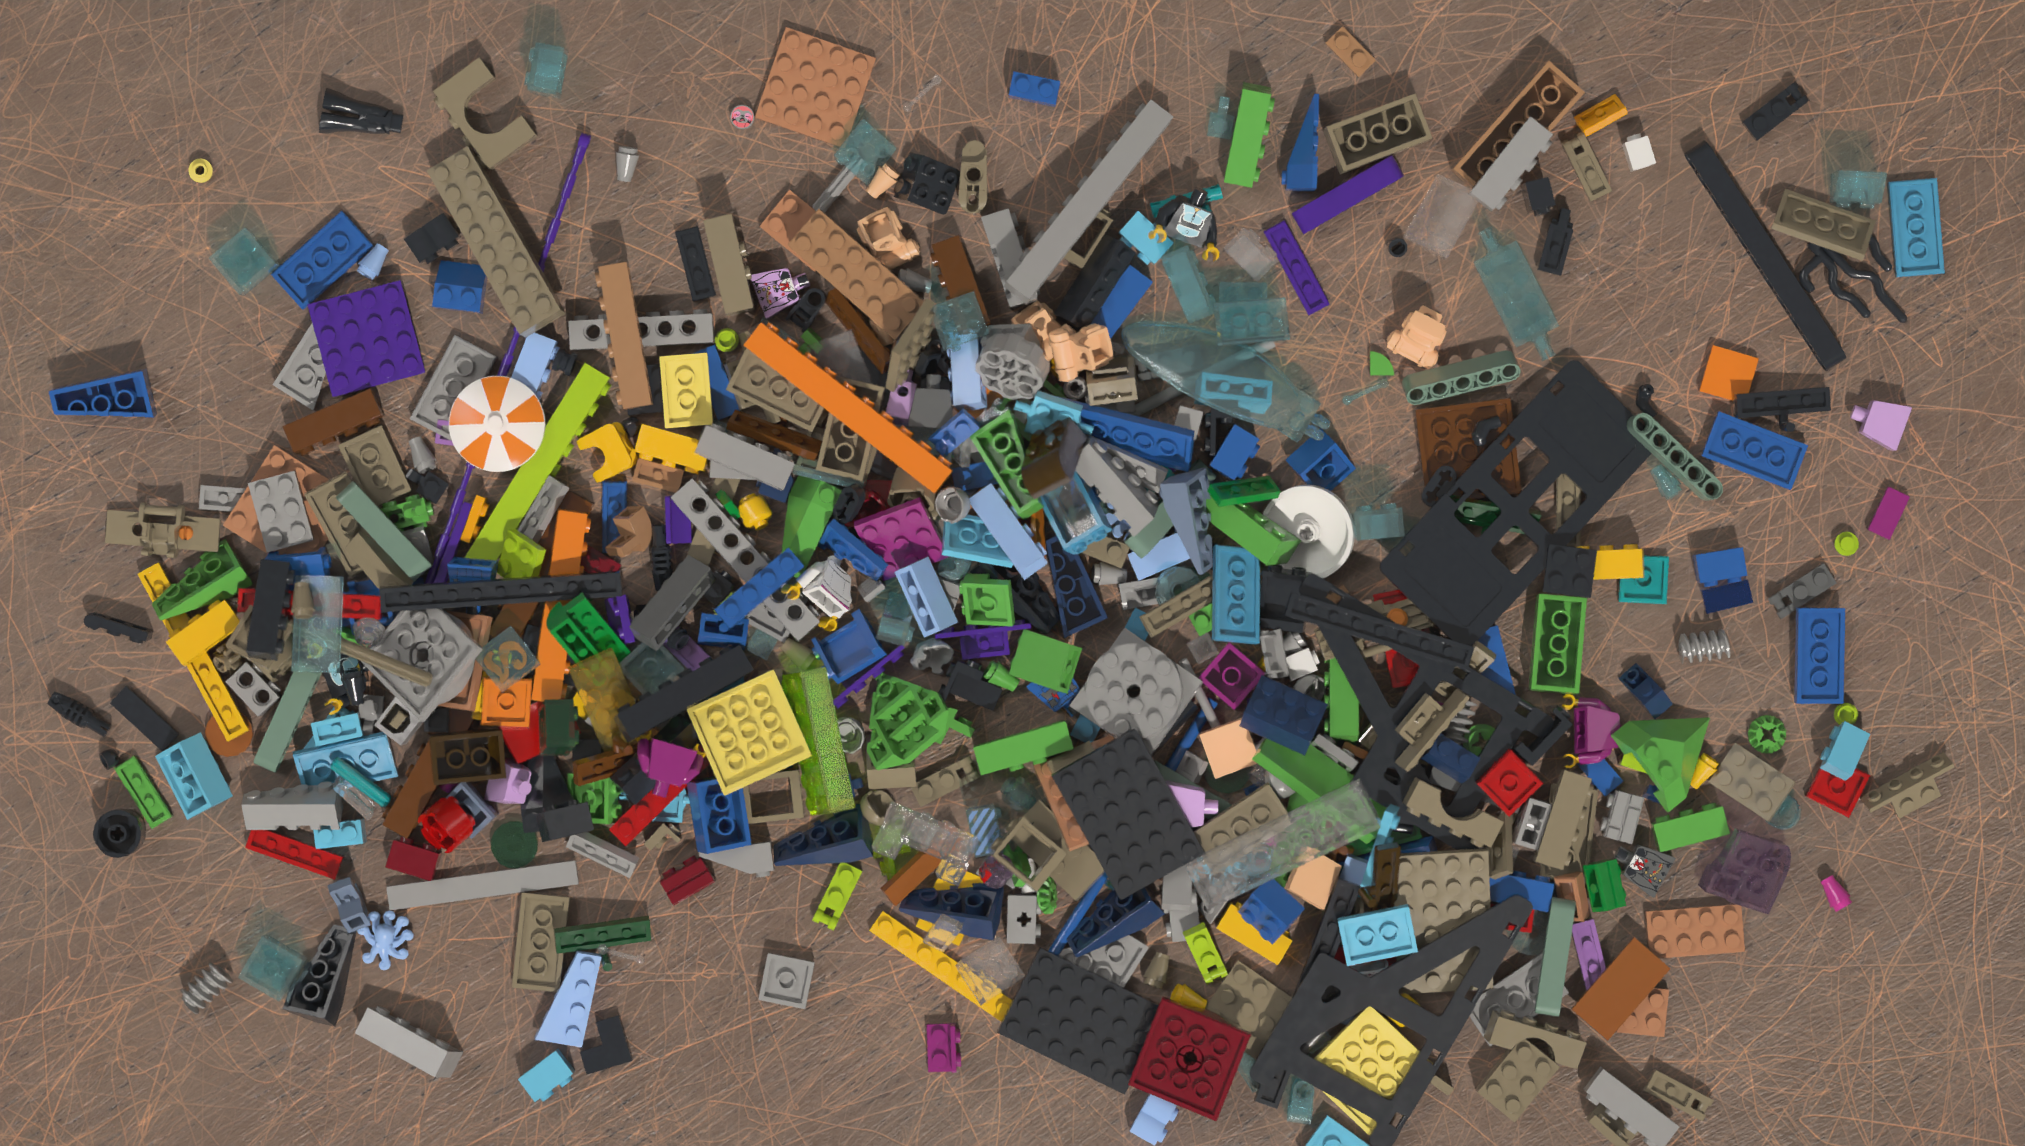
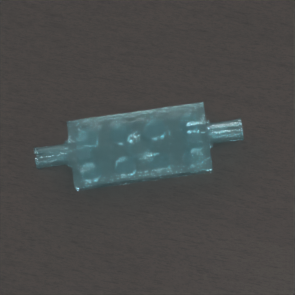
M1492 227L1479 232L1478 235L1487 253L1485 257L1473 262L1515 348L1530 341V343H1534L1542 361L1548 359V356L1550 358L1556 355L1546 335H1548V331L1558 327L1559 324L1517 241L1506 246H1500Z

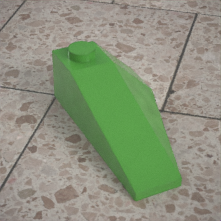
M226 539L219 543L218 552L205 551L200 556L201 561L193 569L189 567L184 572L186 576L178 584H171L152 603L160 620L212 604L217 600L221 601L238 594L239 588H247L253 584L246 569Z

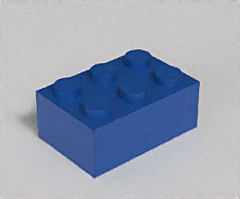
M716 776L695 779L687 783L697 852L709 854L752 845L743 788L724 796Z

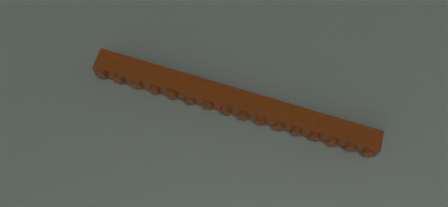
M568 490L558 509L586 512L588 518L595 504ZM557 511L538 542L540 546L546 549L539 576H548ZM540 602L499 604L497 609L500 610V613L496 619H492L486 654L488 648L498 650L503 642L510 640L518 643ZM450 708L449 732H428V735L469 731L476 719H472V711ZM429 741L427 744L423 743L416 754L419 756L417 763L409 766L405 774L408 777L404 786L401 784L398 786L393 796L396 798L393 806L388 805L382 815V818L385 819L382 824L383 826L407 839L411 837L418 824L419 816L425 812L439 786L433 784Z

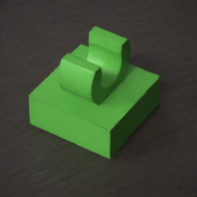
M809 328L800 336L805 343L798 350L803 354L807 351L810 353L812 350L819 353L828 344L812 328Z

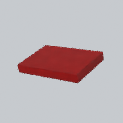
M561 698L560 704L543 701L531 704L529 727L497 726L498 729L502 730L503 739L517 765L581 734L564 698Z

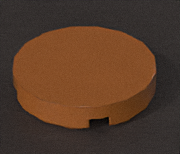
M241 713L250 731L227 742L214 716L207 722L205 730L206 741L210 748L218 755L226 757L237 756L248 749L253 740L254 731L251 721L245 714Z

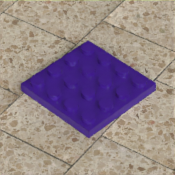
M401 280L307 304L332 397L426 373Z

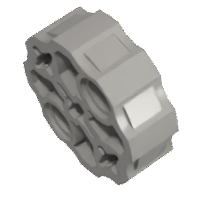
M1010 333L1002 336L996 334L988 338L977 359L975 369L982 378V383L989 390L1012 400L1018 398L1031 399L1036 396L1037 391L1043 386L1050 369V363L1043 355V350L1036 343L1029 342L1017 334Z

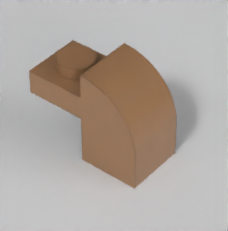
M628 506L613 518L620 536L605 547L608 556L626 557L633 551H645L651 541L652 525L644 506Z

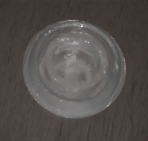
M361 618L353 624L352 628L356 642L366 648L378 645L385 634V627L374 618Z

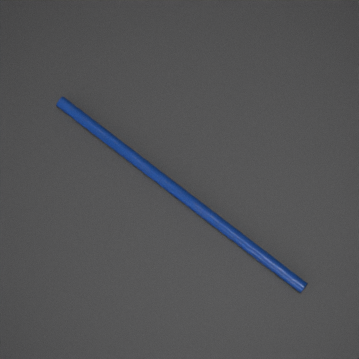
M1208 697L1207 699L1214 710L1218 703ZM1202 708L1165 764L1166 767L1173 771H1176L1184 754L1190 749L1207 722ZM1106 873L1081 897L1048 951L1057 955L1061 953L1067 944L1066 939L1079 925L1108 879Z

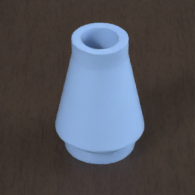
M376 243L375 247L358 263L357 271L364 277L374 280L375 276H379L389 250Z

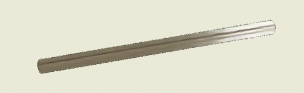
M238 595L224 599L228 601L234 610H237ZM288 616V625L293 629L291 633L424 687L432 683L433 675L431 673Z

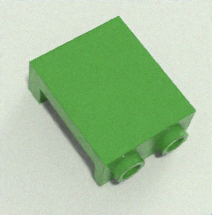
M1023 629L1018 639L1015 657L1010 664L1009 675L1068 694L1082 648Z

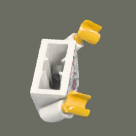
M833 555L829 556L826 561L816 562L806 569L796 579L797 582L794 585L786 584L781 589V592L785 594L791 591L787 599L794 600L800 596V588H803L802 593L830 616H822L818 624L819 627L830 632L837 628L836 619H840L844 612L849 611V605L852 601L850 593L851 577L840 567L841 560Z

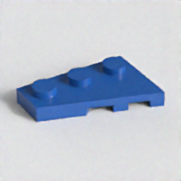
M835 519L827 525L817 547L822 550L829 548L835 552L834 557L839 560L846 558L851 561L852 566L856 570L878 581L888 567L885 560L870 550L864 541L857 539L851 534L845 525L838 523Z

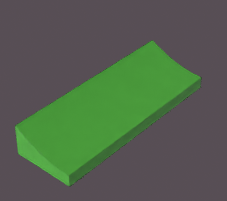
M1267 738L1264 739L1252 757L1253 761L1364 843L1368 844L1376 838L1387 808L1352 788L1350 785V781L1353 778L1352 774L1311 744L1306 754L1302 755Z

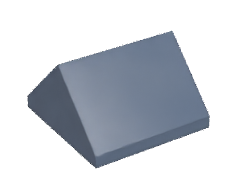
M461 782L446 797H455L466 814L474 818L476 824L473 826V833L469 836L471 839L499 815L491 804L484 800V797L471 782Z

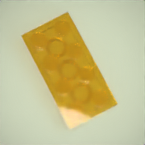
M609 648L567 667L603 752L613 750L612 739L614 736H620L626 741L613 719L618 714L617 709L627 703H630L631 706L636 704L612 648Z

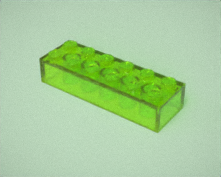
M826 667L782 675L781 686L812 754L809 758L798 762L802 771L801 783L806 790V807L813 816L855 808Z

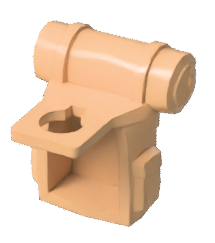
M885 207L857 221V232L861 242L865 247L868 246L871 254L889 270L920 256L918 243L912 238L906 240L901 233L902 224L895 211H891L890 208Z
M1038 300L1011 319L1012 324H1031L1041 344L1040 348L1043 350V355L1048 361L1054 358L1052 348L1049 345V332L1056 328H1064L1068 330L1069 335L1076 333V330L1070 325L1064 324L1061 326L1055 320L1056 316L1053 310Z
M1422 305L1419 311H1414L1407 315L1402 323L1403 329L1401 331L1395 330L1387 337L1386 347L1392 350V353H1398L1417 363L1419 367L1423 366L1430 369L1438 361L1439 355L1435 346L1441 345L1447 332L1445 325L1440 323L1442 315Z
M1091 324L1081 328L1080 332L1070 335L1067 329L1056 328L1048 334L1050 339L1049 345L1052 348L1056 366L1055 371L1058 374L1059 381L1068 382L1078 377V371L1099 369L1114 359L1107 327L1103 325Z

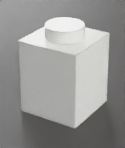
M1639 133L1627 137L1628 142L1622 144L1630 172L1656 163L1648 136L1641 137Z
M1307 647L1286 656L1290 681L1318 670L1316 665L1320 662L1314 650L1310 652Z

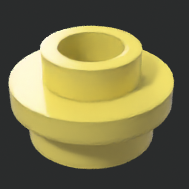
M196 159L190 164L189 175L194 181L204 183L212 177L213 167L207 160ZM199 166L204 167L202 175H198L196 172Z

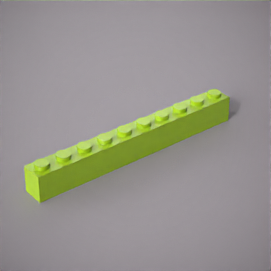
M587 363L583 365L547 423L540 448L528 462L520 467L465 558L500 560L508 529H519L548 476L550 475L554 478L557 476L562 467L559 464L563 456L567 458L572 452L574 445L571 443L576 436L580 438L585 431L587 425L584 422L588 416L593 417L599 408L597 401L601 395L605 397L612 386L609 382L612 378Z

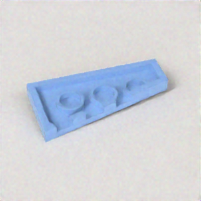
M585 951L576 952L564 976V980L543 1018L544 1021L535 1035V1040L582 1047L601 954Z

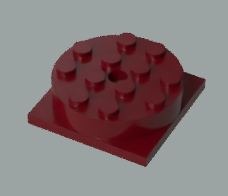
M1163 996L1128 1085L1217 1122L1252 1033L1227 1023L1222 1017L1210 1010L1188 1007ZM1195 1049L1193 1053L1196 1054L1197 1060H1189L1186 1057V1052H1192Z

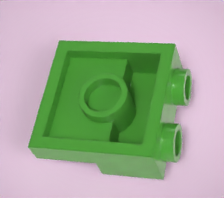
M966 573L959 585L960 594H963L964 599L962 614L966 616V624L1013 626L1015 617L1011 581L990 579V574Z
M568 773V790L575 800H579V804L588 802L592 823H616L622 815V806L618 804V795L621 792L612 780L606 778L578 787L574 783L573 773Z

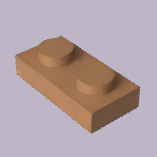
M1343 26L1325 43L1358 78L1376 61Z
M638 458L632 481L676 493L680 490L685 471Z

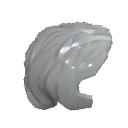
M931 638L917 644L911 658V664L915 670H924L926 667H931L932 673L941 675L944 672L942 667L952 661L954 652L943 640Z

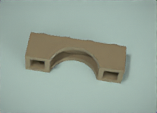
M1416 777L1414 778L1402 802L1408 806L1406 811L1418 817L1422 813L1429 817L1428 822L1438 827L1444 824L1450 827V833L1460 838L1464 834L1471 838L1470 843L1480 848H1483L1484 845L1492 847L1504 823L1501 819L1479 808L1465 817L1450 816L1442 808L1440 801L1441 791L1431 784Z
M1504 1009L1501 1012L1492 1011L1484 1034V1038L1490 1044L1510 1050L1524 1039L1540 1038L1546 1041L1549 1048V1057L1555 1063L1578 1069L1587 1043L1581 1037V1033L1575 1030L1567 1029V1032L1561 1031L1554 1024L1546 1022L1545 1025H1541L1531 1017L1523 1016V1019L1515 1017L1513 1012Z

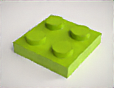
M508 529L498 563L497 574L503 578L539 576L546 549L518 530Z

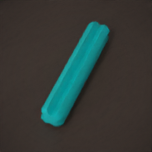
M336 757L332 761L330 768L373 801L382 807H386L390 803L391 795L340 757Z

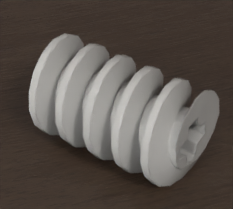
M1719 629L1717 636L1714 630H1710L1708 637L1704 631H1701L1698 638L1692 632L1689 635V640L1685 634L1680 635L1678 647L1682 664L1684 657H1687L1689 662L1693 663L1694 656H1697L1699 662H1702L1704 654H1706L1709 661L1712 660L1713 653L1716 654L1718 659H1721L1723 652L1730 658L1729 640L1723 629Z
M1467 701L1463 710L1458 712L1450 721L1447 729L1441 732L1458 745L1467 743L1468 740L1463 737V734L1471 732L1465 725L1473 724V721L1467 717L1475 715L1470 706L1478 705Z
M210 962L208 964L211 969L210 972L202 969L204 977L201 978L197 975L194 977L197 982L196 985L188 982L189 991L183 988L180 989L183 995V1002L193 1013L199 1014V1008L204 1009L206 1007L205 1001L212 1002L213 995L218 996L220 994L219 988L226 989V981L229 983L233 982L230 975L219 965H214Z

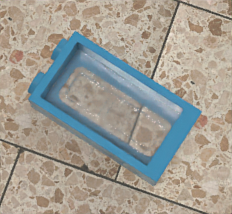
M1076 470L1071 482L1041 496L1044 505L1043 509L1063 549L1071 554H1079L1085 551L1089 544L1104 539L1107 533L1113 530L1091 486L1083 480Z

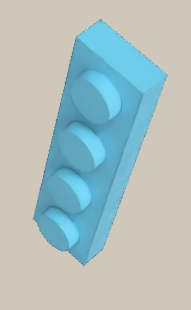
M1390 804L1384 812L1361 887L1372 885L1375 846L1393 842V838L1390 835L1392 829L1396 830L1399 824L1400 816L1397 814L1400 807Z

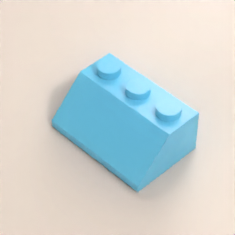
M201 732L155 756L187 820L233 797L230 787L225 781L219 765L213 758L208 748V743L203 738Z

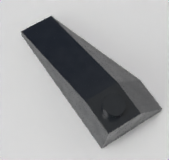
M978 562L971 569V574H990V579L1010 580L1014 611L1044 634H1047L1061 619L1048 593L1043 592L1038 582L1040 578L1037 572L1024 580L1014 565L1012 568Z
M553 749L521 763L531 770L529 781L531 791L526 795L525 802L521 804L524 833L539 832L536 814L543 813L542 808L557 805V809L564 808L565 802L575 800L567 788L564 774L562 775L559 770Z
M335 924L332 926L317 947L318 951L315 956L303 967L305 970L301 976L291 984L283 1010L313 1022L336 1026L343 1006L356 931L348 933L344 926Z

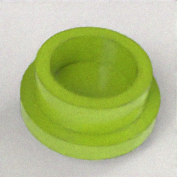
M730 328L721 329L715 336V344L723 352H731L738 346L739 337Z
M1842 532L1836 537L1834 546L1839 554L1849 556L1857 551L1859 541L1853 533Z
M1843 703L1835 708L1834 719L1839 725L1844 721L1853 725L1857 721L1858 711L1854 705Z

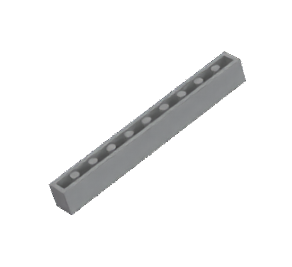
M1150 100L1147 105L1142 103L1134 113L1137 116L1132 123L1128 121L1120 131L1123 135L1118 141L1113 139L1106 148L1108 154L1105 158L1099 157L1091 167L1094 170L1089 178L1085 175L1078 183V192L1075 195L1070 194L1062 204L1065 207L1060 214L1055 212L1048 221V224L1051 226L1046 232L1041 230L1033 240L1036 243L1031 250L1027 248L1019 258L1021 261L1020 265L1017 268L1012 267L1004 278L1007 281L1004 288L1026 305L1171 123L1173 116L1153 100Z

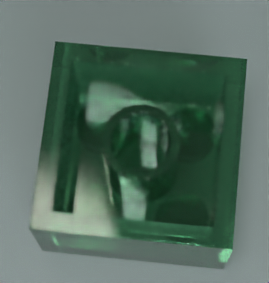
M574 699L544 700L538 708L540 756H568L575 749V744L579 743V731L575 730L574 721L578 720V707L574 706Z

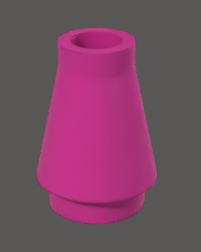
M1833 875L1820 882L1824 888L1830 908L1833 907L1835 912L1852 903L1849 898L1851 895L1839 884Z

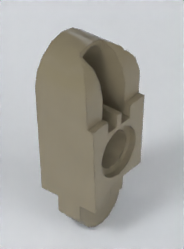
M977 140L968 142L962 150L958 198L962 210L970 214H977L983 211L987 204V149ZM977 169L981 173L979 180L970 181L967 178L968 171ZM971 195H975L978 198L976 204L969 203L968 199Z

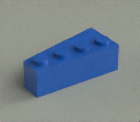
M146 368L53 388L48 391L54 415L152 418L157 415Z

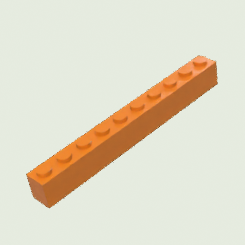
M762 322L758 325L743 346L933 493L938 491L953 471L949 467L952 464L942 455L937 458L931 453L933 449L923 440L918 443L912 438L913 433L903 425L899 428L892 423L894 418L884 410L881 413L873 408L875 406L873 401L866 396H863L861 399L854 393L857 389L846 381L842 384L835 379L837 374L827 366L823 369L817 365L818 359L808 351L805 354L797 349L799 344L790 337H787L786 340L778 334L780 330L770 322L767 325Z

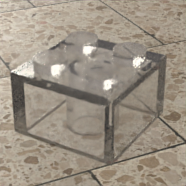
M1000 936L966 956L955 965L981 1006L1025 977Z

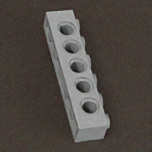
M708 309L693 310V314L684 315V311H669L670 316H660V312H646V317H638L639 323H645L648 326L647 334L641 336L643 347L715 343L714 317L712 313L708 314ZM588 315L574 316V321H568L570 350L608 349L611 338L610 334L605 333L603 320H607V315H598V319L589 320ZM689 320L694 321L696 324L695 331L691 334H686L683 330L684 323ZM663 322H669L672 325V330L668 335H662L659 331V326ZM593 325L600 328V335L595 339H591L588 336V329Z

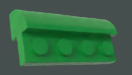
M583 593L564 606L559 601L548 614L546 625L549 632L596 687H599L616 674L613 668L633 655Z

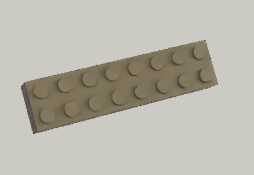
M467 146L428 169L427 172L515 328L521 336L526 338L565 315L566 312L485 169L477 160L476 153Z

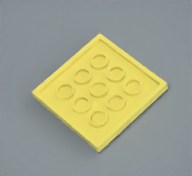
M774 670L687 709L724 796L812 756Z
M1367 1007L1360 1011L1315 1059L1379 1095L1390 1099L1395 1094L1417 1057L1419 1050L1376 1009ZM1325 1093L1368 1135L1371 1134L1376 1126L1374 1119Z

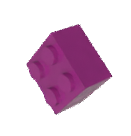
M1228 642L1200 674L1198 679L1203 681L1207 688L1235 710L1265 673Z

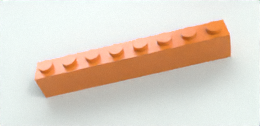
M557 509L548 576L584 573V566H580L581 556L586 557L588 543L584 542L585 532L589 533L591 519L587 518L586 512ZM559 600V601H560L561 604L564 606V605H566L568 602H570L571 600ZM544 601L531 700L560 704L561 698L566 696L567 684H563L564 674H569L570 660H566L567 652L549 632L546 625L549 612L559 601Z

